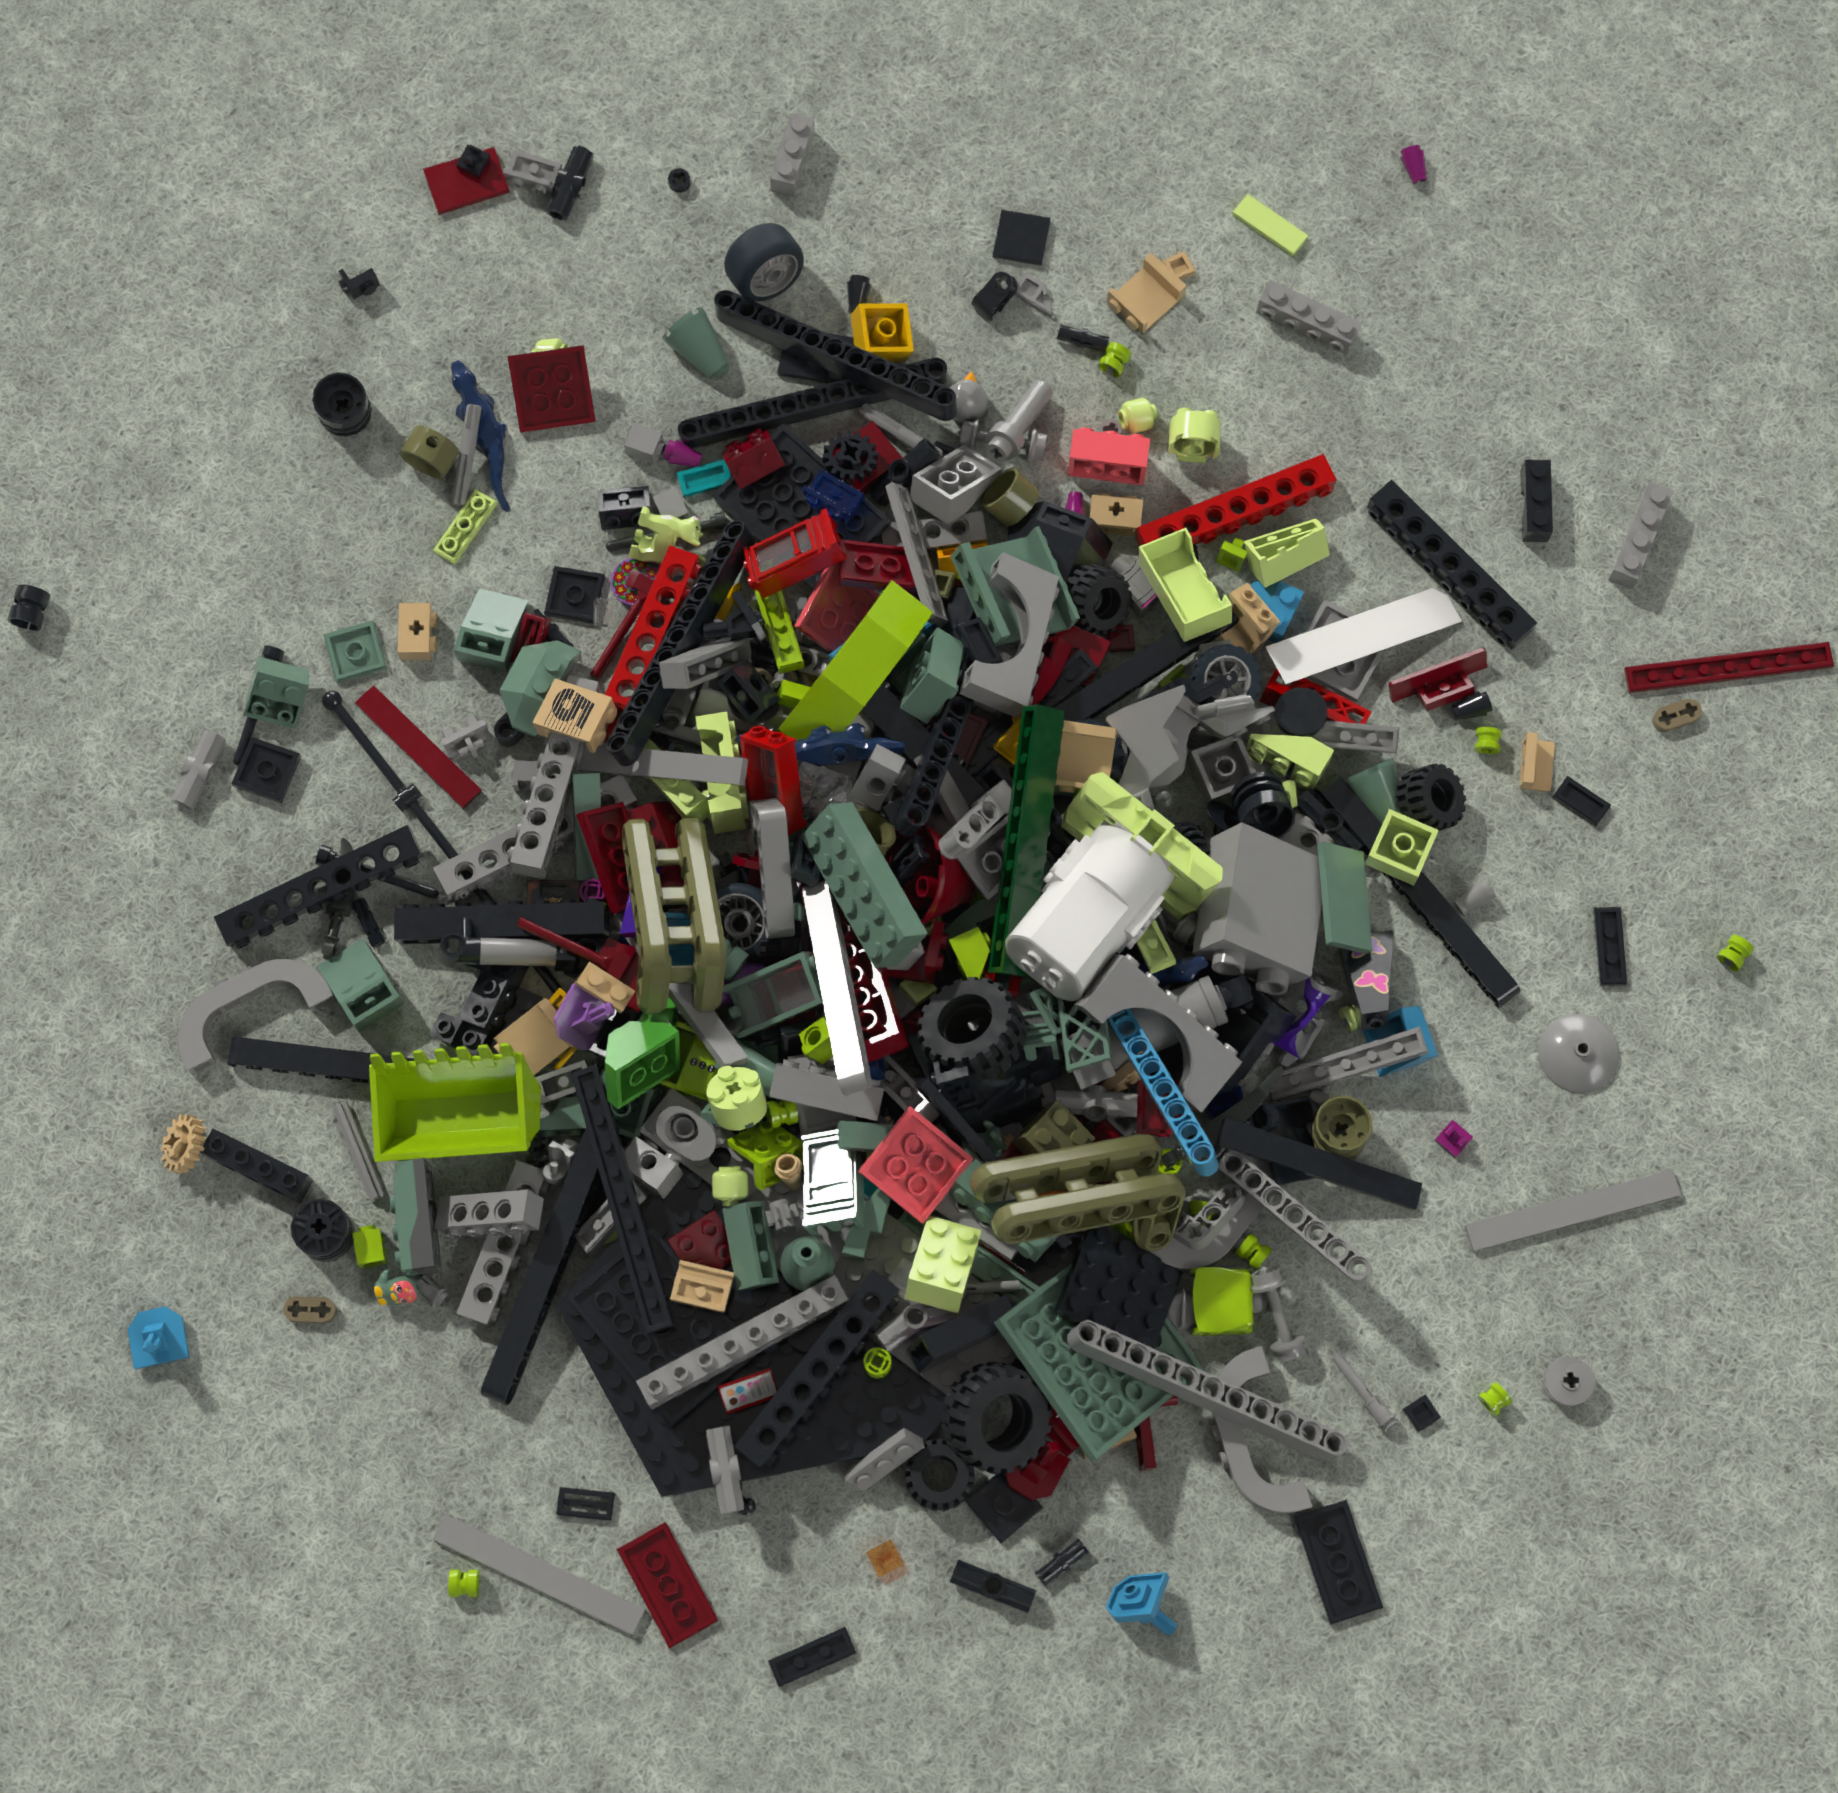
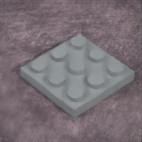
M1324 599L1306 632L1354 616V614ZM1386 649L1310 675L1308 678L1357 702Z

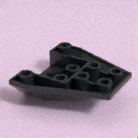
M1047 501L1035 503L1032 509L1020 521L1012 526H1008L1007 541L1027 537L1035 527L1039 526L1043 536L1047 539L1050 552L1056 560L1058 570L1066 584H1068L1066 582L1067 579L1074 576L1073 572L1077 569L1081 570V567L1084 565L1096 564L1103 566L1113 546V542L1094 519Z

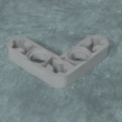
M1234 1183L1224 1185L1194 1218L1181 1211L1178 1220H1183V1224L1175 1229L1173 1238L1193 1250L1205 1248L1243 1207L1245 1197L1241 1187ZM1214 1212L1221 1213L1219 1219L1215 1221L1207 1220L1210 1214Z

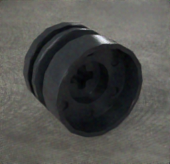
M337 372L325 376L318 382L313 391L312 401L321 424L328 432L336 436L349 437L358 434L366 428L371 420L372 408L364 386L356 377L348 373ZM340 407H344V408L348 407L349 409H348L347 411H345V410H343V409L340 411L339 408H340Z
M1257 772L1243 777L1234 785L1230 793V802L1239 824H1247L1278 839L1291 830L1295 823V813L1279 777L1273 773Z
M325 1199L310 1200L303 1204L294 1214L291 1222V1236L296 1246L311 1259L323 1263L336 1261L345 1256L352 1247L354 1241L353 1233L355 1232L354 1224L349 1215L333 1201ZM321 1223H323L327 1228L326 1230H321V1234H319L315 1229L320 1228Z

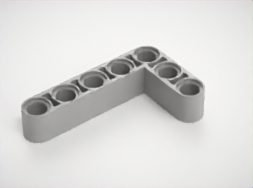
M776 798L748 801L749 821L757 830L766 938L795 936L785 807Z

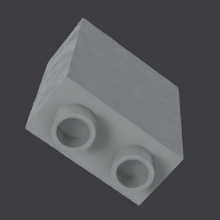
M1240 823L1212 837L1208 856L1223 867L1221 882L1200 904L1192 953L1197 956H1203L1211 961L1212 969L1219 974L1239 976L1245 973L1246 977L1256 980L1255 987L1259 991L1272 995L1284 994L1288 991V986L1305 980L1312 975L1322 906L1319 858L1244 823Z

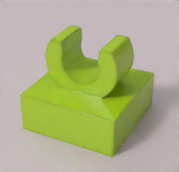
M1235 537L1232 544L1224 541L1216 562L1239 573L1248 551L1242 549L1244 541Z

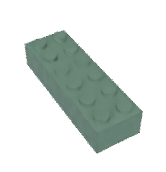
M853 802L828 804L802 835L804 843L874 968L898 966L928 933Z

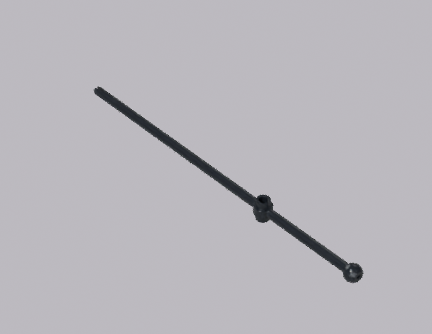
M334 690L325 693L322 697L323 706L327 710L336 713L398 794L392 799L395 805L401 811L408 807L448 859L459 855L418 803L417 799L422 796L420 790L414 783L408 787L403 784L343 707L341 694ZM465 871L461 873V876L468 880L473 874ZM478 888L474 890L482 902H495L486 889L480 890ZM532 966L553 994L559 988L563 990L546 966Z

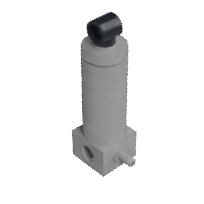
M1245 973L1229 977L1221 981L1218 986H1213L1210 977L1207 975L1198 979V981L1195 980L1170 991L1179 999L1178 1004L1184 1010L1189 1008L1199 1017L1197 1022L1203 1027L1207 1025L1212 1029L1216 1028L1217 1025L1220 1026L1228 1022L1225 1010L1228 1007L1235 1008L1255 998ZM1130 1008L1156 1053L1180 1043L1174 1030L1159 1015L1144 1008ZM1091 1021L1088 1028L1097 1033L1101 1026L1100 1023ZM1109 1025L1108 1031L1112 1059L1074 1070L1073 1072L1081 1090L1115 1076V1070L1123 1067L1130 1061ZM1080 1026L1068 1030L1069 1040L1072 1041ZM1085 1030L1077 1045L1086 1050L1095 1036ZM1127 1031L1124 1035H1128L1133 1031ZM1060 1033L1058 1036L1063 1046L1062 1033ZM1102 1040L1098 1042L1091 1054L1094 1056L1104 1054ZM1075 1047L1071 1052L1072 1063L1079 1062L1084 1054ZM1141 1051L1137 1053V1055H1142L1146 1051Z

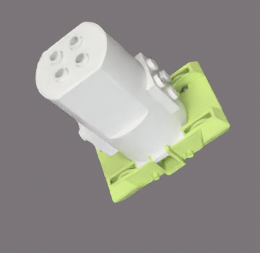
M1105 773L1092 774L1062 815L1061 827L1076 839L1043 879L1047 884L1042 889L1043 894L1006 938V951L1013 963L1054 996L1068 1001H1076L1082 997L1117 952L1120 954L1125 947L1131 949L1163 910L1161 907L1178 920L1184 919L1187 915L1194 912L1221 882L1223 867L1173 828L1175 825L1155 809L1151 811Z

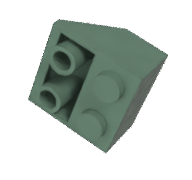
M258 657L251 677L243 716L295 729L309 686V670Z

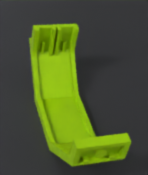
M891 580L857 628L776 732H782L786 736L802 740L808 738L813 729L822 725L828 726L832 732L845 731L846 727L851 724L910 647L933 614V611Z

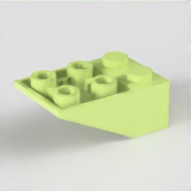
M1251 734L1246 747L1247 752H1250L1249 757L1251 761L1257 764H1262L1263 760L1273 765L1271 771L1280 777H1284L1292 763H1295L1290 778L1295 781L1297 787L1303 790L1308 788L1314 790L1327 769L1334 752L1333 749L1312 737Z

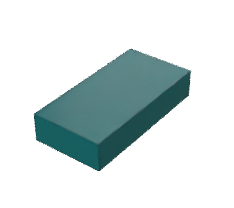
M725 460L677 472L684 498L719 489L731 477Z

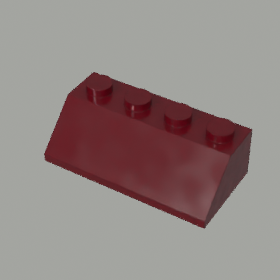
M669 801L650 802L627 811L630 819H644L650 823V834L653 836L655 849L678 847V839L675 838V827L682 817L676 812ZM679 866L662 867L660 875L661 887L684 886ZM685 904L663 905L662 909L665 913L670 909L681 908Z

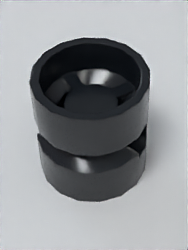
M18 585L14 595V602L16 604L10 608L7 618L8 622L24 629L28 628L30 622L29 630H41L45 617L41 611H45V608L48 606L50 594L35 586Z

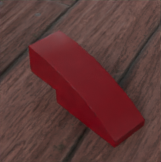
M1048 637L1045 644L1042 645L1041 651L1044 652V656L1036 670L1039 677L1031 691L1033 696L1031 705H1036L1044 698L1056 682L1067 661L1072 645L1061 637Z

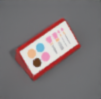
M770 1368L718 1386L727 1415L769 1401L778 1391Z

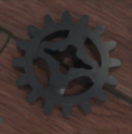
M847 430V435L845 436L837 432V439L830 437L829 445H824L822 461L825 463V471H831L832 479H835L837 476L840 477L841 484L846 479L849 480L851 485L854 484V479H858L863 483L864 475L871 478L872 469H877L878 452H876V444L870 443V436L868 435L861 438V431H858L856 435H852L851 431ZM865 458H867L866 463L862 466L861 463L865 462Z

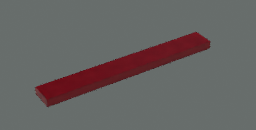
M1829 642L1629 666L1624 668L1628 693L1829 669L1834 667Z

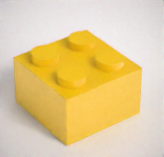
M907 303L859 304L851 313L854 346L890 362H904L914 352Z

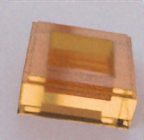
M892 1540L866 1552L879 1578L904 1565Z

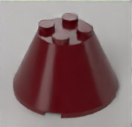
M924 824L916 835H922L923 841L921 844H925L927 848L924 853H928L930 858L902 887L922 925L963 904L971 903L975 890V884L957 859L950 860L939 851V841L943 836L927 824ZM896 828L894 829L896 840L884 857L887 863L893 859L912 836H904Z

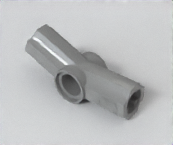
M911 1304L901 1314L877 1330L875 1335L889 1353L916 1332L924 1328L944 1324L957 1318L958 1313L925 1304ZM913 1311L920 1312L924 1317L923 1321L918 1325L908 1322L907 1317Z

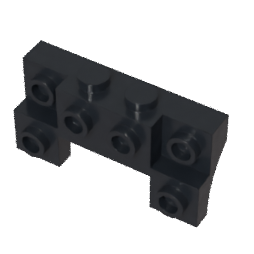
M464 964L467 968L480 972L459 1017L456 1018L440 1012L429 1036L455 1049L464 1046L468 1049L471 1056H480L477 1050L478 1045H488L490 1048L497 1031L504 1024V1016L509 1006L516 999V992L529 966Z

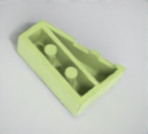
M1317 519L1244 541L1245 550L1248 551L1247 561L1249 568L1265 588L1330 555L1325 527Z

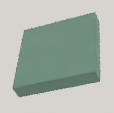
M374 620L323 634L337 683L387 669Z

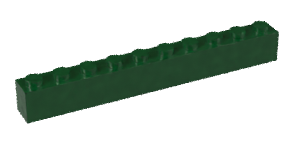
M1041 705L1023 706L988 973L1016 978H1030L1026 972L1013 963L1006 951L1005 941L1040 898L1043 888L1042 878L1044 864L1047 860L1046 848L1050 835L1051 811L1054 806L1053 794L1057 781V763L1061 752V732L1064 728L1063 710Z

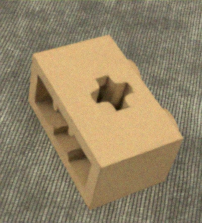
M1108 493L1092 495L1090 518L1094 519L1106 534L1135 536L1137 527L1141 526L1143 499H1138L1131 495L1112 497ZM1113 511H1118L1119 515L1114 516Z
M399 603L397 653L400 660H432V652H437V638L433 636V627L438 626V614L433 612L430 603ZM417 628L422 629L419 631V635L414 634L417 632Z

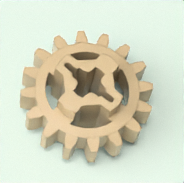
M185 1114V1116L179 1115L178 1120H172V1127H167L168 1135L162 1139L163 1147H161V1151L164 1152L161 1161H165L164 1167L169 1169V1171L179 1174L188 1173L189 1168H195L194 1162L200 1161L199 1153L204 1151L203 1145L206 1137L202 1136L206 1128L201 1126L203 1121L199 1120L198 1117Z

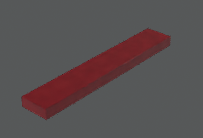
M374 685L355 702L356 706L462 809L466 808L482 792L480 787Z

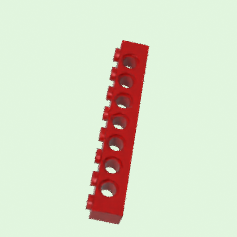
M1321 454L1137 527L1135 538L1139 546L1161 538L1163 535H1169L1184 529L1186 526H1192L1196 529V532H1189L1192 537V543L1198 544L1202 542L1207 544L1215 540L1218 535L1235 533L1241 526L1246 524L1250 526L1255 525L1271 514L1272 516H1278L1285 512L1286 508L1293 505L1296 507L1303 506L1309 502L1310 498L1317 495L1319 498H1323L1332 493L1337 479L1325 455ZM1307 480L1312 486H1305L1301 481ZM1284 489L1289 495H1281L1278 490ZM1254 499H1263L1266 504L1260 505ZM1236 507L1241 509L1243 513L1236 514L1231 509ZM1216 517L1220 522L1212 523L1208 518Z
M669 545L604 694L612 697L617 713L624 711L631 698L622 697V693L626 690L635 691L691 590L693 581L697 579L701 572L702 566L698 555ZM676 575L684 576L679 582L672 581V578ZM666 598L674 599L669 605L662 604V601ZM655 621L664 622L659 628L652 627ZM645 644L654 645L650 651L642 650ZM635 667L644 668L640 674L631 673ZM617 721L609 724L604 743L607 742Z

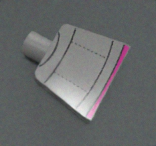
M1119 556L1110 568L1125 577L1124 580L1128 581L1130 585L1128 590L1132 591V596L1129 598V601H1132L1131 609L1141 619L1158 602L1159 598L1139 565V556L1131 564Z

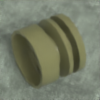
M1336 1096L1328 1099L1320 1106L1311 1128V1142L1313 1146L1351 1160L1355 1159L1363 1151L1372 1130V1117L1367 1107L1359 1100L1350 1096ZM1336 1129L1338 1131L1344 1130V1136H1342L1341 1134L1336 1135Z

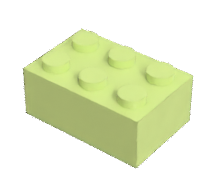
M929 1216L908 1278L904 1299L958 1313L982 1230Z

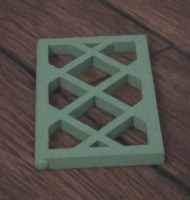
M1044 987L1031 992L1030 996L1052 1035L1055 1036L1062 1033L1057 999ZM1039 995L1045 998V1004L1042 1002ZM1066 1000L1070 1003V1009L1065 1006L1066 1014L1070 1012L1076 1001ZM1052 1004L1058 1008V1014L1052 1010ZM1078 1009L1082 1018L1077 1013L1073 1018L1083 1024L1085 1017L1082 1011ZM1053 1019L1059 1023V1028L1056 1027ZM1071 1021V1023H1069V1025L1067 1026V1028H1068V1030H1069V1029L1074 1028V1027H1076V1026H1078V1025H1076L1075 1023H1073V1022Z
M1057 997L1067 1072L1111 1060L1112 1052L1107 1019L1103 1024H1100L1101 1028L1096 1033L1088 1028L1092 1021L1088 1016L1083 1024L1073 1017L1079 1008L1074 1005L1070 1012L1066 1014L1064 999ZM1071 1021L1080 1026L1072 1041L1069 1040L1067 1028ZM1085 1030L1095 1036L1086 1050L1077 1045ZM1102 1040L1104 1054L1094 1056L1091 1053L1098 1042ZM1074 1047L1084 1053L1079 1062L1072 1063L1071 1052Z

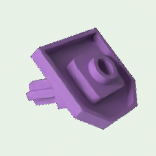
M572 984L553 1018L557 1037L578 1050L590 1049L607 1019L614 1016L613 1004L609 1002L603 1003L582 988Z

